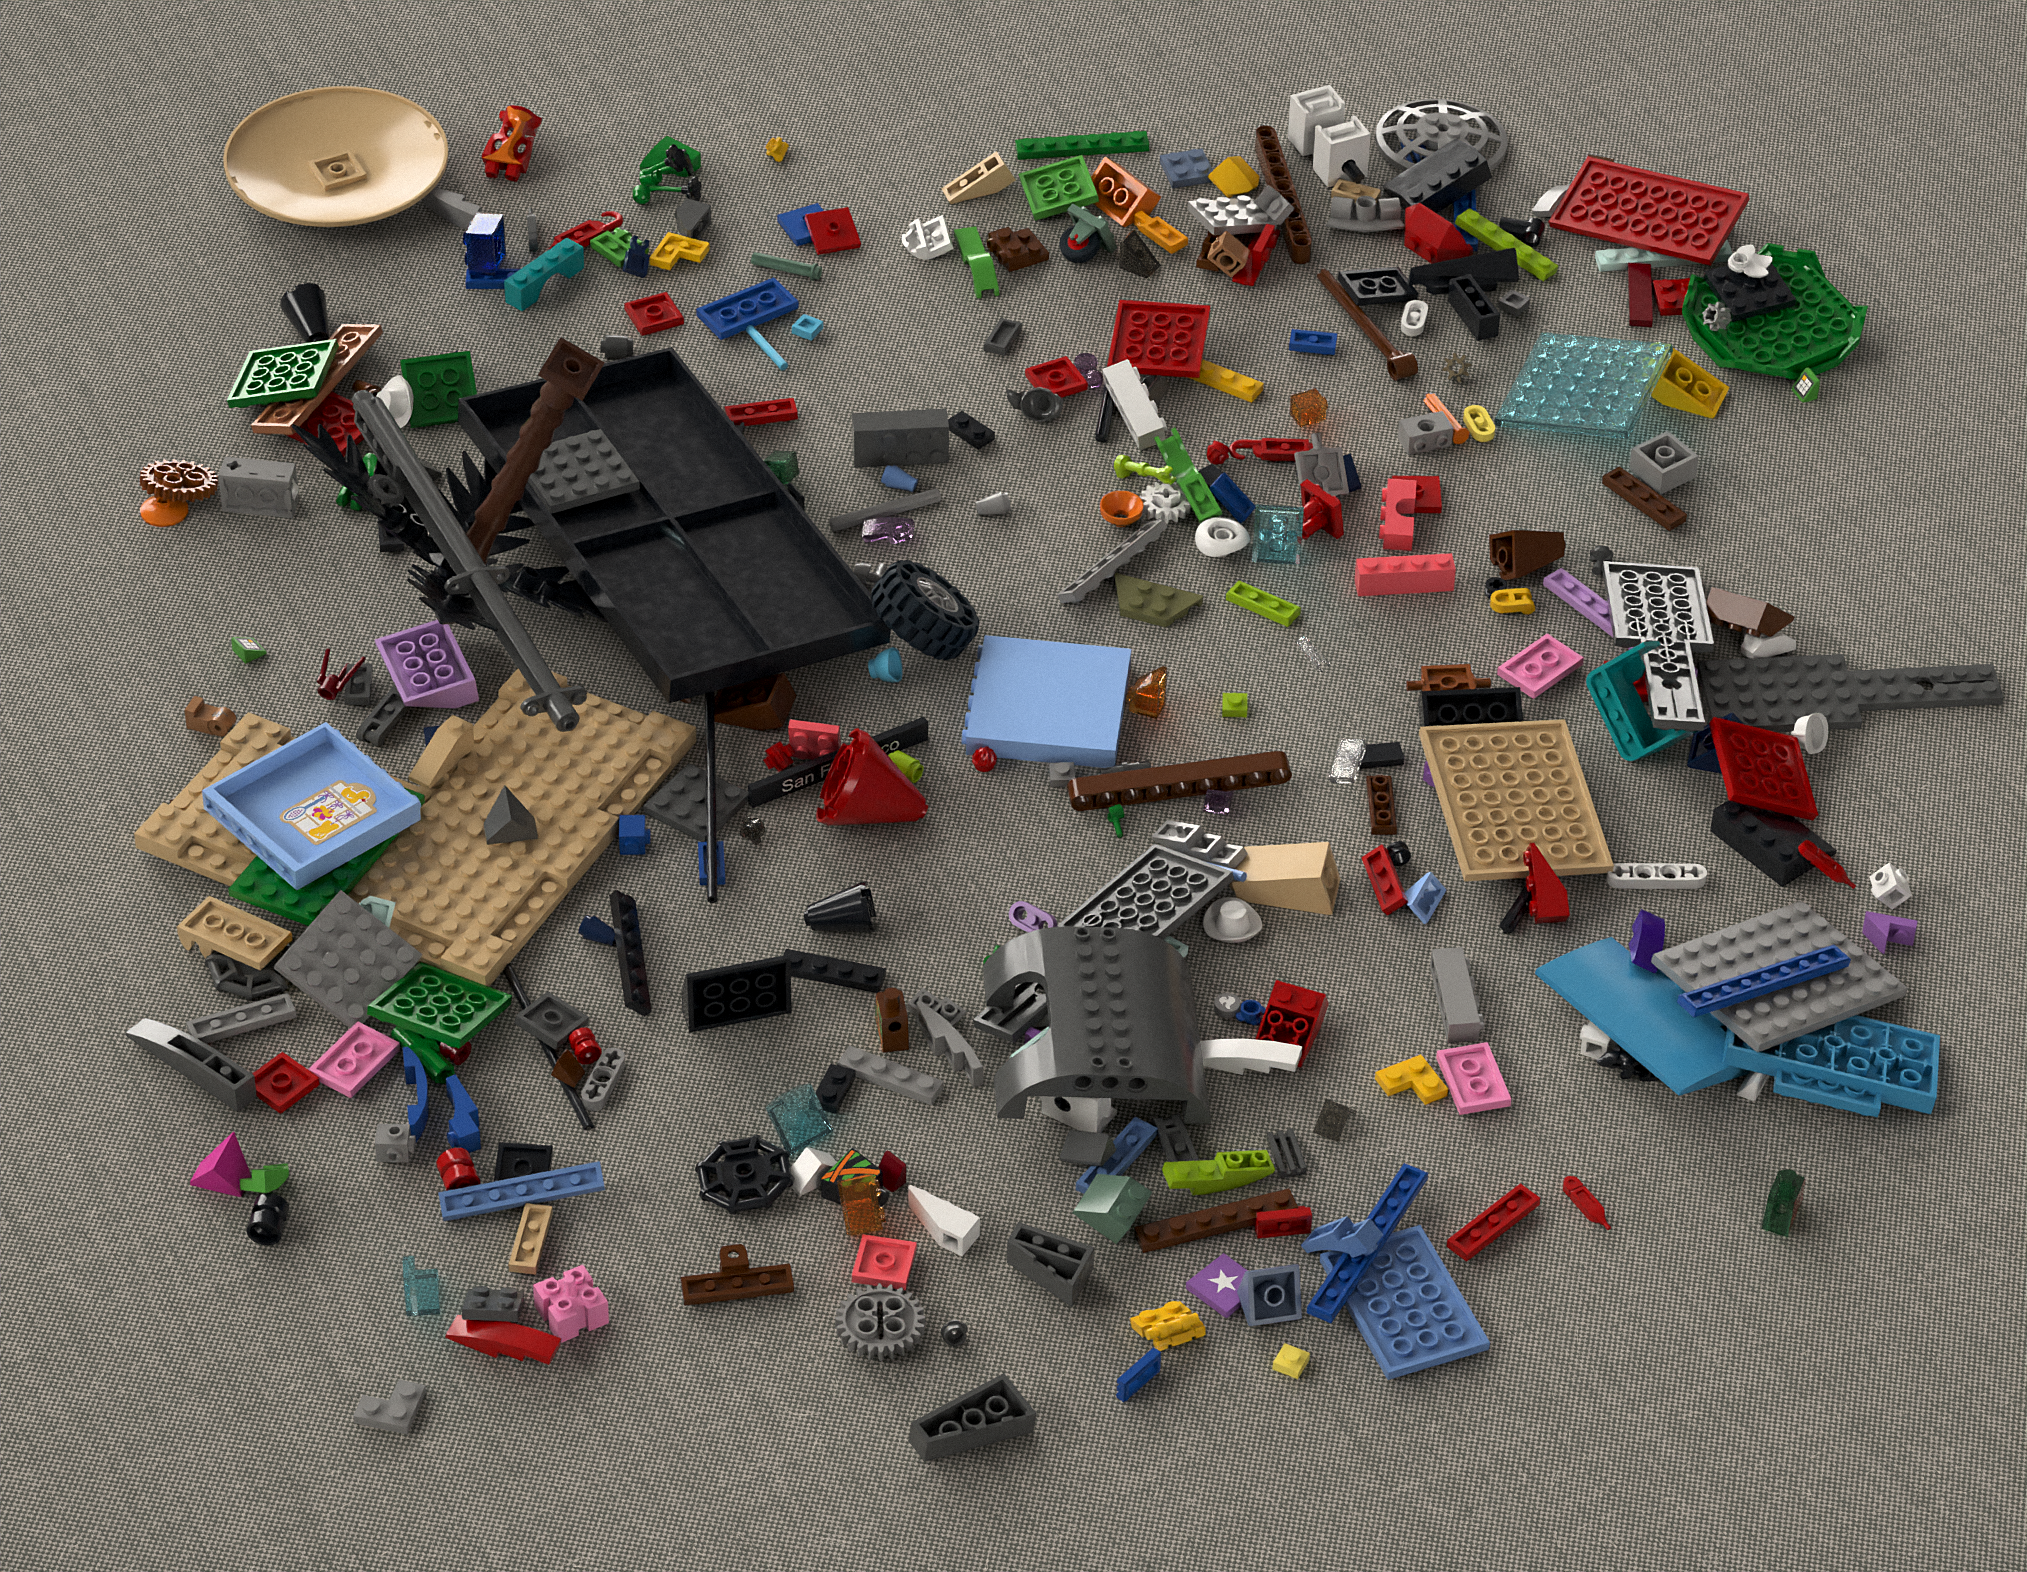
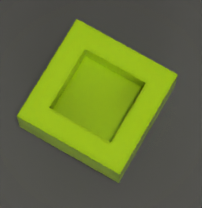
M1223 693L1222 717L1247 718V693Z

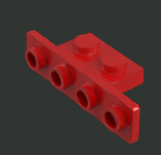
M1266 224L1262 232L1255 233L1248 246L1250 252L1246 265L1232 277V282L1254 286L1265 263L1270 258L1272 249L1276 247L1280 236V230H1275V225Z

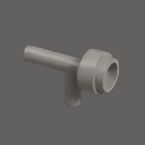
M865 562L861 564L856 563L854 573L863 585L866 586L867 581L877 583L887 567L885 564L880 563L875 573L870 572L871 564Z

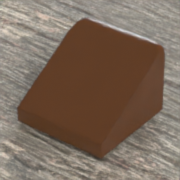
M566 1049L557 1060L551 1076L571 1087H575L586 1071L573 1054Z

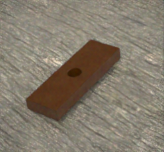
M1384 775L1366 776L1371 835H1396L1397 824L1392 777Z

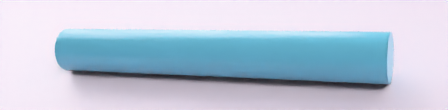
M753 325L747 326L746 332L781 370H786L788 363Z

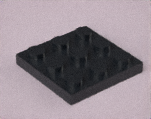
M1772 262L1766 269L1768 275L1761 278L1750 277L1744 272H1735L1728 265L1704 271V279L1718 301L1724 303L1725 308L1731 309L1732 322L1786 309L1796 304V298Z

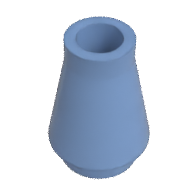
M887 465L882 475L881 483L886 484V487L914 492L918 479L912 477L896 465Z

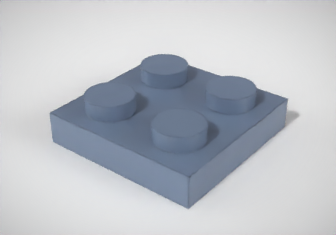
M1192 149L1160 155V164L1172 189L1212 182L1208 175L1213 169L1203 149Z

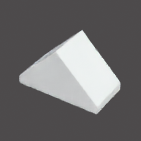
M806 1147L791 1167V1173L795 1178L791 1188L800 1197L820 1187L821 1178L837 1161L829 1153Z

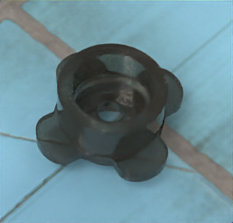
M745 816L742 819L743 828L740 830V835L744 839L751 840L754 845H758L761 843L760 837L765 834V826L760 819H751L750 816Z

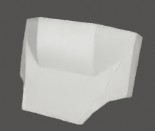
M1744 629V642L1741 645V653L1747 658H1767L1796 650V640L1780 631L1771 637L1761 634L1760 638L1746 634L1747 630Z

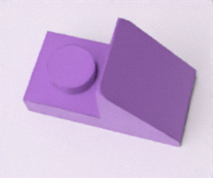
M1866 911L1862 933L1882 954H1885L1887 941L1913 946L1917 921Z

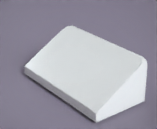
M1750 1071L1737 1091V1095L1756 1101L1769 1075Z

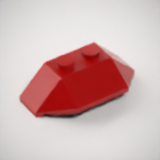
M1421 203L1406 208L1404 222L1405 247L1431 264L1473 256L1472 246L1466 243L1461 233L1452 223Z

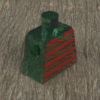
M1791 1169L1778 1171L1768 1195L1762 1224L1763 1230L1788 1237L1803 1202L1805 1178L1803 1176L1797 1175ZM1780 1204H1783L1785 1206L1786 1212H1777V1210H1779Z

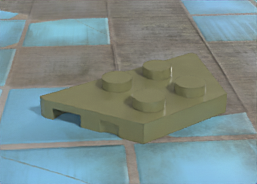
M1119 573L1114 575L1120 616L1168 627L1176 619L1187 615L1189 608L1194 605L1200 607L1203 604V595Z

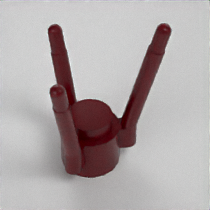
M327 648L320 675L316 680L320 684L317 690L318 694L326 700H335L338 692L343 690L345 684L366 660L364 656L359 659L347 674V664L349 663L345 664L338 676L333 674L325 676L330 655V649Z

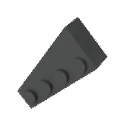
M1005 1373L911 1422L908 1441L925 1462L1032 1433L1037 1413Z

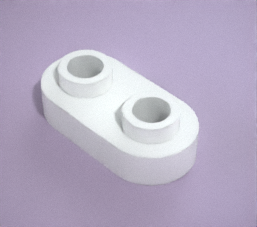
M1413 300L1406 304L1401 320V331L1404 334L1413 337L1420 335L1424 331L1428 316V305L1425 302Z

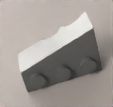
M1018 1222L1007 1240V1263L1073 1307L1094 1269V1247Z

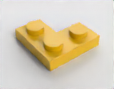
M668 232L650 256L649 264L661 269L671 270L679 258L701 263L710 250V243Z
M1421 1054L1375 1072V1080L1388 1096L1412 1088L1424 1105L1448 1096L1447 1086Z

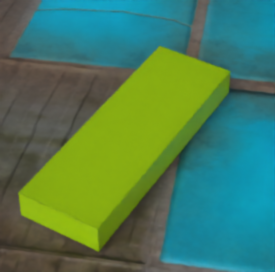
M1240 580L1226 593L1227 601L1286 627H1289L1301 614V607Z

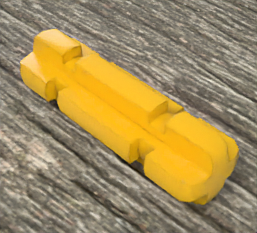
M1200 1321V1323L1192 1325L1189 1330L1183 1332L1180 1330L1174 1331L1163 1339L1154 1338L1153 1345L1158 1351L1168 1349V1345L1174 1347L1192 1341V1337L1197 1339L1205 1336L1206 1328L1203 1322Z

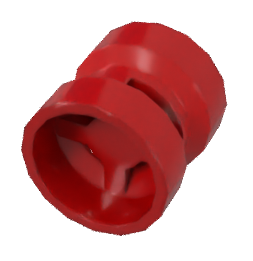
M579 1028L570 1034L568 1043L580 1064H592L600 1058L602 1050L591 1029Z

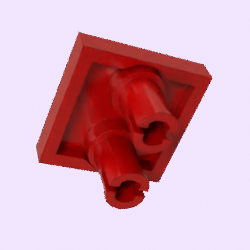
M1308 479L1304 480L1300 484L1302 508L1296 511L1298 520L1304 523L1298 527L1299 535L1307 540L1316 531L1323 529L1334 538L1339 539L1344 535L1342 504L1336 496L1328 494L1320 485L1314 484Z

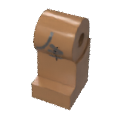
M197 696L192 698L184 710L186 727L188 729L210 735L226 736L236 722V715L233 711L226 707L218 708L204 704L203 698Z

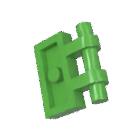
M617 227L614 229L613 234L606 231L590 240L591 248L621 268L624 266L625 253L630 248L632 234L625 229L622 230ZM637 239V243L642 246L643 241ZM649 248L645 250V254L649 253Z

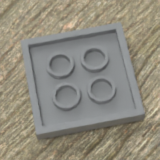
M1238 196L1232 199L1218 197L1216 200L1198 198L1196 201H1188L1187 210L1213 235H1222L1225 231H1228L1230 234L1258 233L1263 231L1266 224L1275 225L1276 230V222L1248 196Z

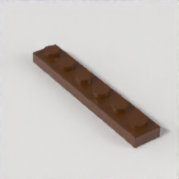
M1288 1188L1134 1227V1235L1142 1252L1146 1253L1256 1225V1212L1298 1208V1205Z

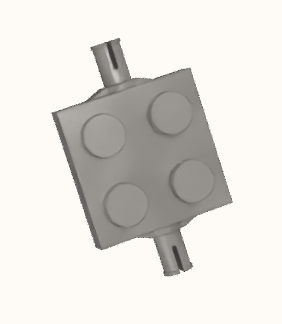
M1321 433L1311 434L1313 448L1309 451H1300L1294 454L1299 485L1308 479L1312 483L1320 485L1331 496L1349 494L1342 448L1323 447Z

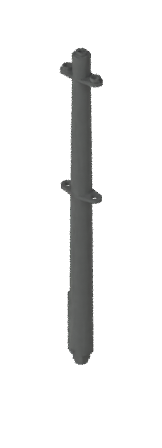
M367 390L356 392L352 397L353 409L355 410L354 423L387 475L401 487L405 497L457 575L446 581L444 585L446 592L451 595L469 593L486 621L498 629L494 633L535 693V696L529 697L522 702L520 707L522 712L530 717L536 716L538 713L547 712L558 731L566 732L573 730L577 726L580 717L572 705H581L586 701V689L581 685L566 688L560 687L498 584L505 582L509 578L510 572L506 566L486 567L383 400L379 397H374Z

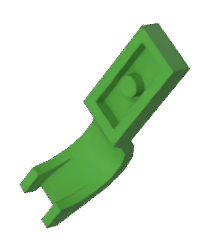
M976 226L954 229V238L964 265L969 264L971 268L974 292L977 299L982 298V290L989 289L993 290L995 296H999L994 264L990 254L985 252Z
M1176 428L1171 429L1173 436L1163 441L1160 440L1159 436L1154 437L1166 465L1173 468L1171 475L1176 477L1177 480L1175 482L1181 488L1200 524L1207 519L1221 516L1222 511L1203 476L1193 465Z

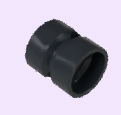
M272 1193L257 1196L246 1229L248 1237L261 1245L268 1246L278 1243L282 1237L284 1222L287 1220L289 1213L288 1202L283 1197Z

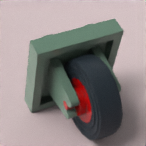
M1072 204L1067 211L1074 225L1063 232L1059 242L1062 255L1068 261L1073 263L1089 261L1097 254L1100 247L1111 254L1117 249L1114 235L1108 227L1109 223L1103 217H1095L1083 206L1080 208Z

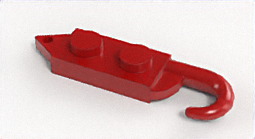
M616 211L603 212L601 214L602 217L611 216L615 220L608 224L588 220L555 236L554 242L549 249L565 238L571 239L584 248L591 244L590 240L606 231L612 232L615 228L620 227L623 223V216Z
M1240 439L1234 441L1229 446V453L1235 459L1244 460L1245 456L1238 454L1236 450L1252 449L1254 455L1261 458V460L1296 462L1294 454L1300 451H1309L1313 448V445L1309 442V439Z

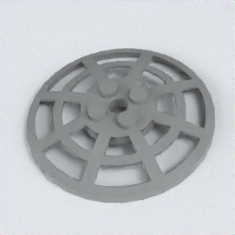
M1422 99L1396 106L1380 119L1375 134L1376 146L1380 154L1386 161L1403 172L1415 165L1404 159L1412 151L1424 157L1434 153L1419 147L1422 144L1431 149L1438 150L1454 139H1458L1481 151L1488 139L1499 142L1501 144L1498 151L1487 160L1490 171L1503 161L1508 144L1507 134L1503 126L1492 115L1473 105L1447 99ZM1438 108V113L1426 114L1421 112L1426 109ZM1447 109L1461 112L1464 115L1458 116L1447 113ZM1400 112L1404 113L1399 118L1397 125L1383 128L1384 123ZM1411 115L1419 118L1417 124H1404ZM1481 118L1492 124L1501 136L1488 132V128ZM1475 120L1481 130L1470 128L1466 122ZM1416 130V139L1411 142L1405 136L1404 131ZM1396 132L1398 139L1405 147L1396 154L1386 144L1383 135ZM1469 134L1481 137L1476 145L1473 146L1468 142Z

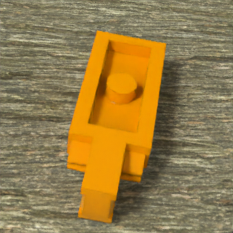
M1139 211L1134 215V225L1138 230L1169 253L1173 254L1188 245V237L1160 217L1151 218L1143 211Z

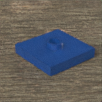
M816 203L777 215V221L794 244L800 246L812 242L805 222V214L824 210Z

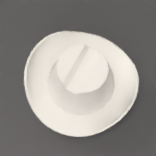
M397 375L388 381L376 397L383 400L398 426L402 428L407 424L412 414L413 392L409 383L401 375Z
M1214 517L1203 521L1198 526L1195 542L1198 549L1207 556L1226 557L1228 554L1244 548L1250 542V536L1240 523L1227 518Z
M1225 897L1216 900L1209 906L1204 916L1203 927L1207 935L1215 940L1227 943H1240L1253 938L1261 931L1262 920L1258 913L1245 901L1235 897Z

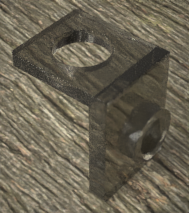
M1325 1099L1313 1133L1338 1142L1349 1113L1356 1115L1357 1111Z

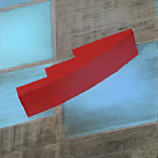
M462 1315L456 1316L445 1336L446 1339L497 1358L498 1354L502 1353L523 1362L527 1356L550 1365L558 1351L562 1339L540 1330L508 1321L463 1320Z

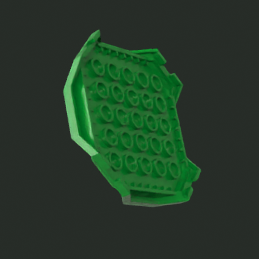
M1766 243L1757 254L1772 257V264L1796 298L1795 306L1736 322L1730 321L1725 330L1720 328L1718 331L1710 330L1709 325L1703 324L1705 320L1702 313L1708 308L1709 303L1716 305L1719 301L1704 277L1691 274L1688 291L1682 306V314L1693 340L1718 367L1738 368L1743 371L1781 376L1797 381L1805 368L1809 367L1815 375L1837 367L1859 345L1868 306L1852 305L1826 279L1815 251L1798 248L1797 252L1783 250V245Z

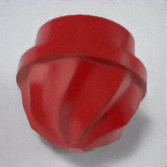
M1213 441L1212 445L1207 447L1206 456L1208 461L1213 465L1223 464L1229 458L1230 448L1219 441Z
M988 746L980 747L972 755V763L980 772L991 771L997 762L994 750Z

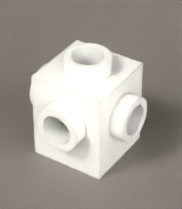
M1891 863L1886 864L1869 877L1873 886L1871 888L1873 895L1890 909H1894L1912 896L1907 882L1909 881L1908 875L1902 868L1897 869Z

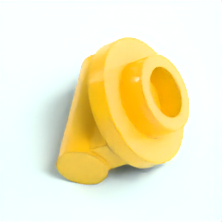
M781 137L771 138L765 147L767 149L766 155H771L775 161L781 162L789 145L786 142H782Z

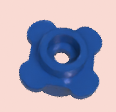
M1246 1000L1241 1004L1240 1012L1236 1013V1019L1240 1022L1244 1021L1248 1024L1259 1025L1261 1023L1260 1018L1264 1015L1266 1009L1256 1000Z

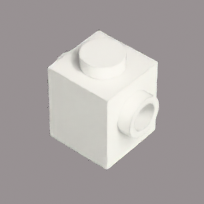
M1591 1021L1588 1025H1583L1580 1033V1039L1582 1040L1580 1054L1598 1059L1617 1045L1614 1040Z

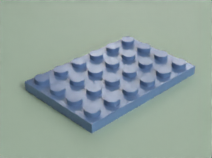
M1421 1225L1400 1230L1390 1235L1344 1304L1387 1380L1489 1350L1490 1341ZM1332 1250L1320 1254V1263L1327 1275H1329L1344 1252Z

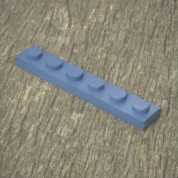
M600 1161L438 1192L443 1221L521 1207L525 1206V1203L536 1204L603 1191L605 1186Z

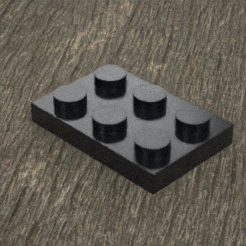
M1399 267L1339 271L1337 278L1357 306L1396 302L1404 303L1417 300L1419 294L1413 285L1408 284L1407 277Z

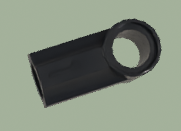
M1501 217L1499 223L1501 229L1512 234L1530 247L1539 245L1545 230L1544 222L1538 218H1530L1527 221Z

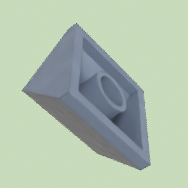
M1298 1264L1245 1271L1237 1294L1249 1326L1302 1319L1300 1270Z

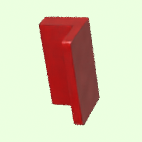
M1298 1206L1295 1209L1256 1212V1225H1254L1257 1239L1311 1233V1208Z

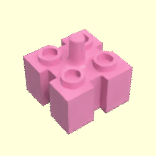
M584 1265L563 1272V1279L558 1281L551 1277L533 1285L534 1306L544 1321L549 1320L550 1331L554 1336L562 1338L561 1343L579 1336V1329L587 1327L591 1331L609 1323L608 1301L599 1287L593 1288V1279Z

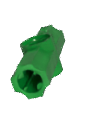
M397 1025L391 1031L392 1038L398 1041L402 1048L409 1047L422 1063L424 1071L435 1083L443 1085L446 1083V1078L455 1073L454 1066L440 1053V1048L435 1039H429L419 1033L404 1030Z

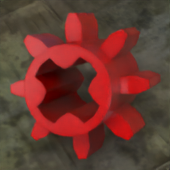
M779 741L765 750L768 756L763 761L769 770L775 767L779 772L794 762L791 756L795 754V751L790 743L783 746L782 742Z

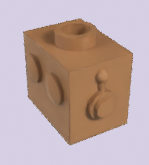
M1225 231L1211 244L1207 258L1231 278L1246 265L1250 250L1228 231Z

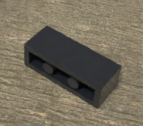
M1468 274L1450 279L1448 302L1476 340L1480 341L1498 336L1500 313L1472 275Z

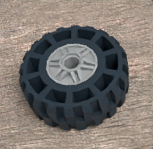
M911 560L894 562L873 586L871 594L872 605L876 608L879 617L884 620L885 624L899 638L927 656L930 655L935 659H943L944 661L957 658L978 633L979 617L976 616V611L970 605L968 599L955 586L951 585L948 580L920 563H914Z

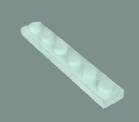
M1728 240L1725 241L1713 263L1728 262V259L1733 254ZM1633 247L1599 250L1595 253V259L1600 272L1627 270L1628 263L1651 264V268L1701 264Z

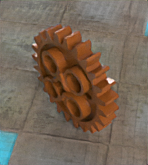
M163 459V463L155 461L154 464L148 463L147 467H143V470L140 471V486H142V490H147V494H154L155 498L163 497L164 501L167 499H171L172 502L181 500L182 503H185L186 500L195 502V499L203 501V497L210 498V495H215L218 487V476L215 475V471H210V467L203 468V464L195 465L194 461L190 463L185 460L177 462L176 459H173L172 462Z

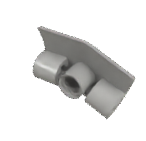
M1334 196L1331 204V216L1326 227L1359 232L1403 229L1405 225L1400 219L1401 209L1398 197L1378 199L1376 203L1373 197L1361 196L1357 198L1355 203L1354 199Z

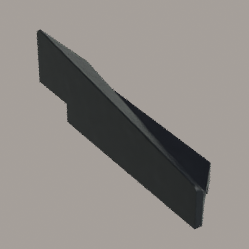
M1509 248L1412 267L1408 284L1411 286L1418 284L1426 286V292L1432 295L1448 294L1450 279L1471 274L1483 292L1496 291L1497 282L1519 281L1517 253L1515 248Z

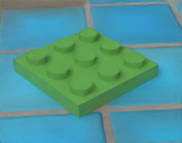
M1082 155L1018 174L1035 221L1068 212L1067 210L1072 204L1082 207L1099 202L1098 194Z

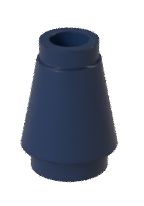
M586 915L578 931L583 936V939L614 946L616 940L612 927L595 915L592 917Z

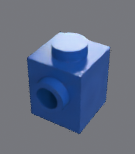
M620 815V855H645V846L650 844L651 839L650 829H646L645 815Z

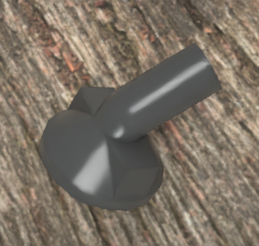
M1598 545L1595 546V549L1590 550L1591 562H1596L1592 568L1593 574L1599 575L1601 573L1603 561L1612 562L1614 552L1610 551L1609 547Z

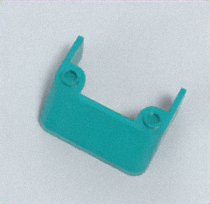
M1659 641L1642 642L1592 670L1586 678V685L1621 757L1627 761L1639 760L1669 748L1699 732L1698 730L1689 732L1683 729L1677 731L1676 729L1662 730L1653 728V723L1633 684L1640 680L1645 673V664L1641 656L1660 646Z

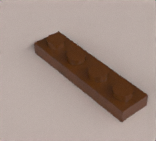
M1620 466L1603 475L1602 484L1668 531L1686 522L1687 514Z

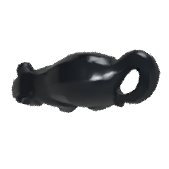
M1618 1044L1615 1045L1613 1050L1605 1052L1596 1060L1602 1067L1610 1069L1620 1068L1623 1071L1620 1073L1621 1079H1630L1634 1074L1638 1075L1639 1080L1642 1082L1660 1080L1627 1051H1623L1622 1047Z

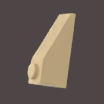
M996 151L941 189L949 203L954 204L998 193L1016 181V179Z
M454 715L448 718L433 735L408 776L409 780L427 789L433 787L474 747L473 724Z

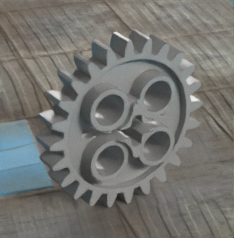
M878 1283L877 1289L874 1290L870 1285H867V1291L865 1292L857 1288L856 1296L848 1293L847 1301L841 1300L840 1308L836 1310L835 1328H837V1337H841V1344H848L849 1352L857 1349L858 1357L867 1353L868 1360H871L874 1355H878L880 1361L883 1360L884 1355H888L893 1360L894 1353L896 1352L904 1356L905 1348L911 1351L914 1350V1343L919 1344L920 1336L924 1335V1308L919 1307V1299L912 1300L911 1292L903 1295L902 1287L897 1291H893L892 1284L887 1289H883L881 1283ZM878 1305L883 1306V1339L881 1340L878 1339Z

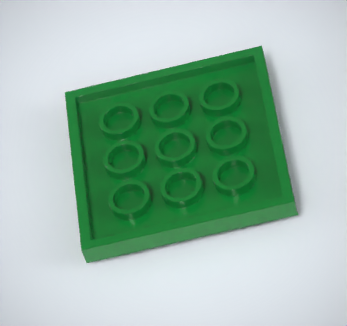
M337 339L249 351L226 400L229 408H246L250 405H268L272 402H289L293 399L314 398L318 395L339 348Z
M420 962L403 978L368 1005L367 1015L373 1016L380 1021L400 1026L404 1030L419 1033L426 1038L446 1043L450 1047L461 1048L511 1005L512 995Z

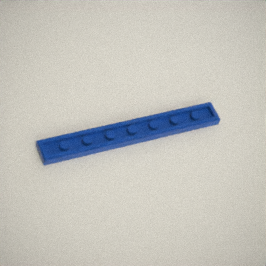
M1831 945L1680 994L1677 1003L1692 1017H1697L1849 967L1851 959L1837 946Z
M1406 1163L1402 1165L1367 1217V1219L1370 1218L1383 1234L1376 1243L1378 1245L1377 1249L1368 1256L1362 1254L1354 1258L1348 1253H1343L1307 1306V1314L1329 1323L1333 1322L1428 1180V1172Z

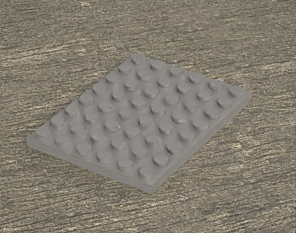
M1803 901L1655 953L1651 960L1652 964L1687 993L1831 945L1837 946L1851 959L1849 967L1710 1012L1757 1053L1905 997L1908 990L1895 976L1885 970L1878 962L1874 961L1861 948L1857 947L1843 933L1835 929L1826 919L1818 915Z

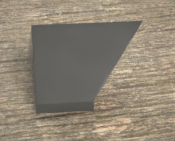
M504 785L484 822L487 845L538 839L535 818Z

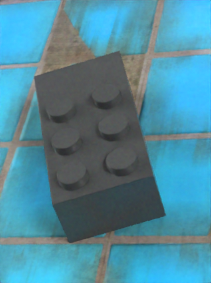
M947 408L852 413L854 468L949 463Z

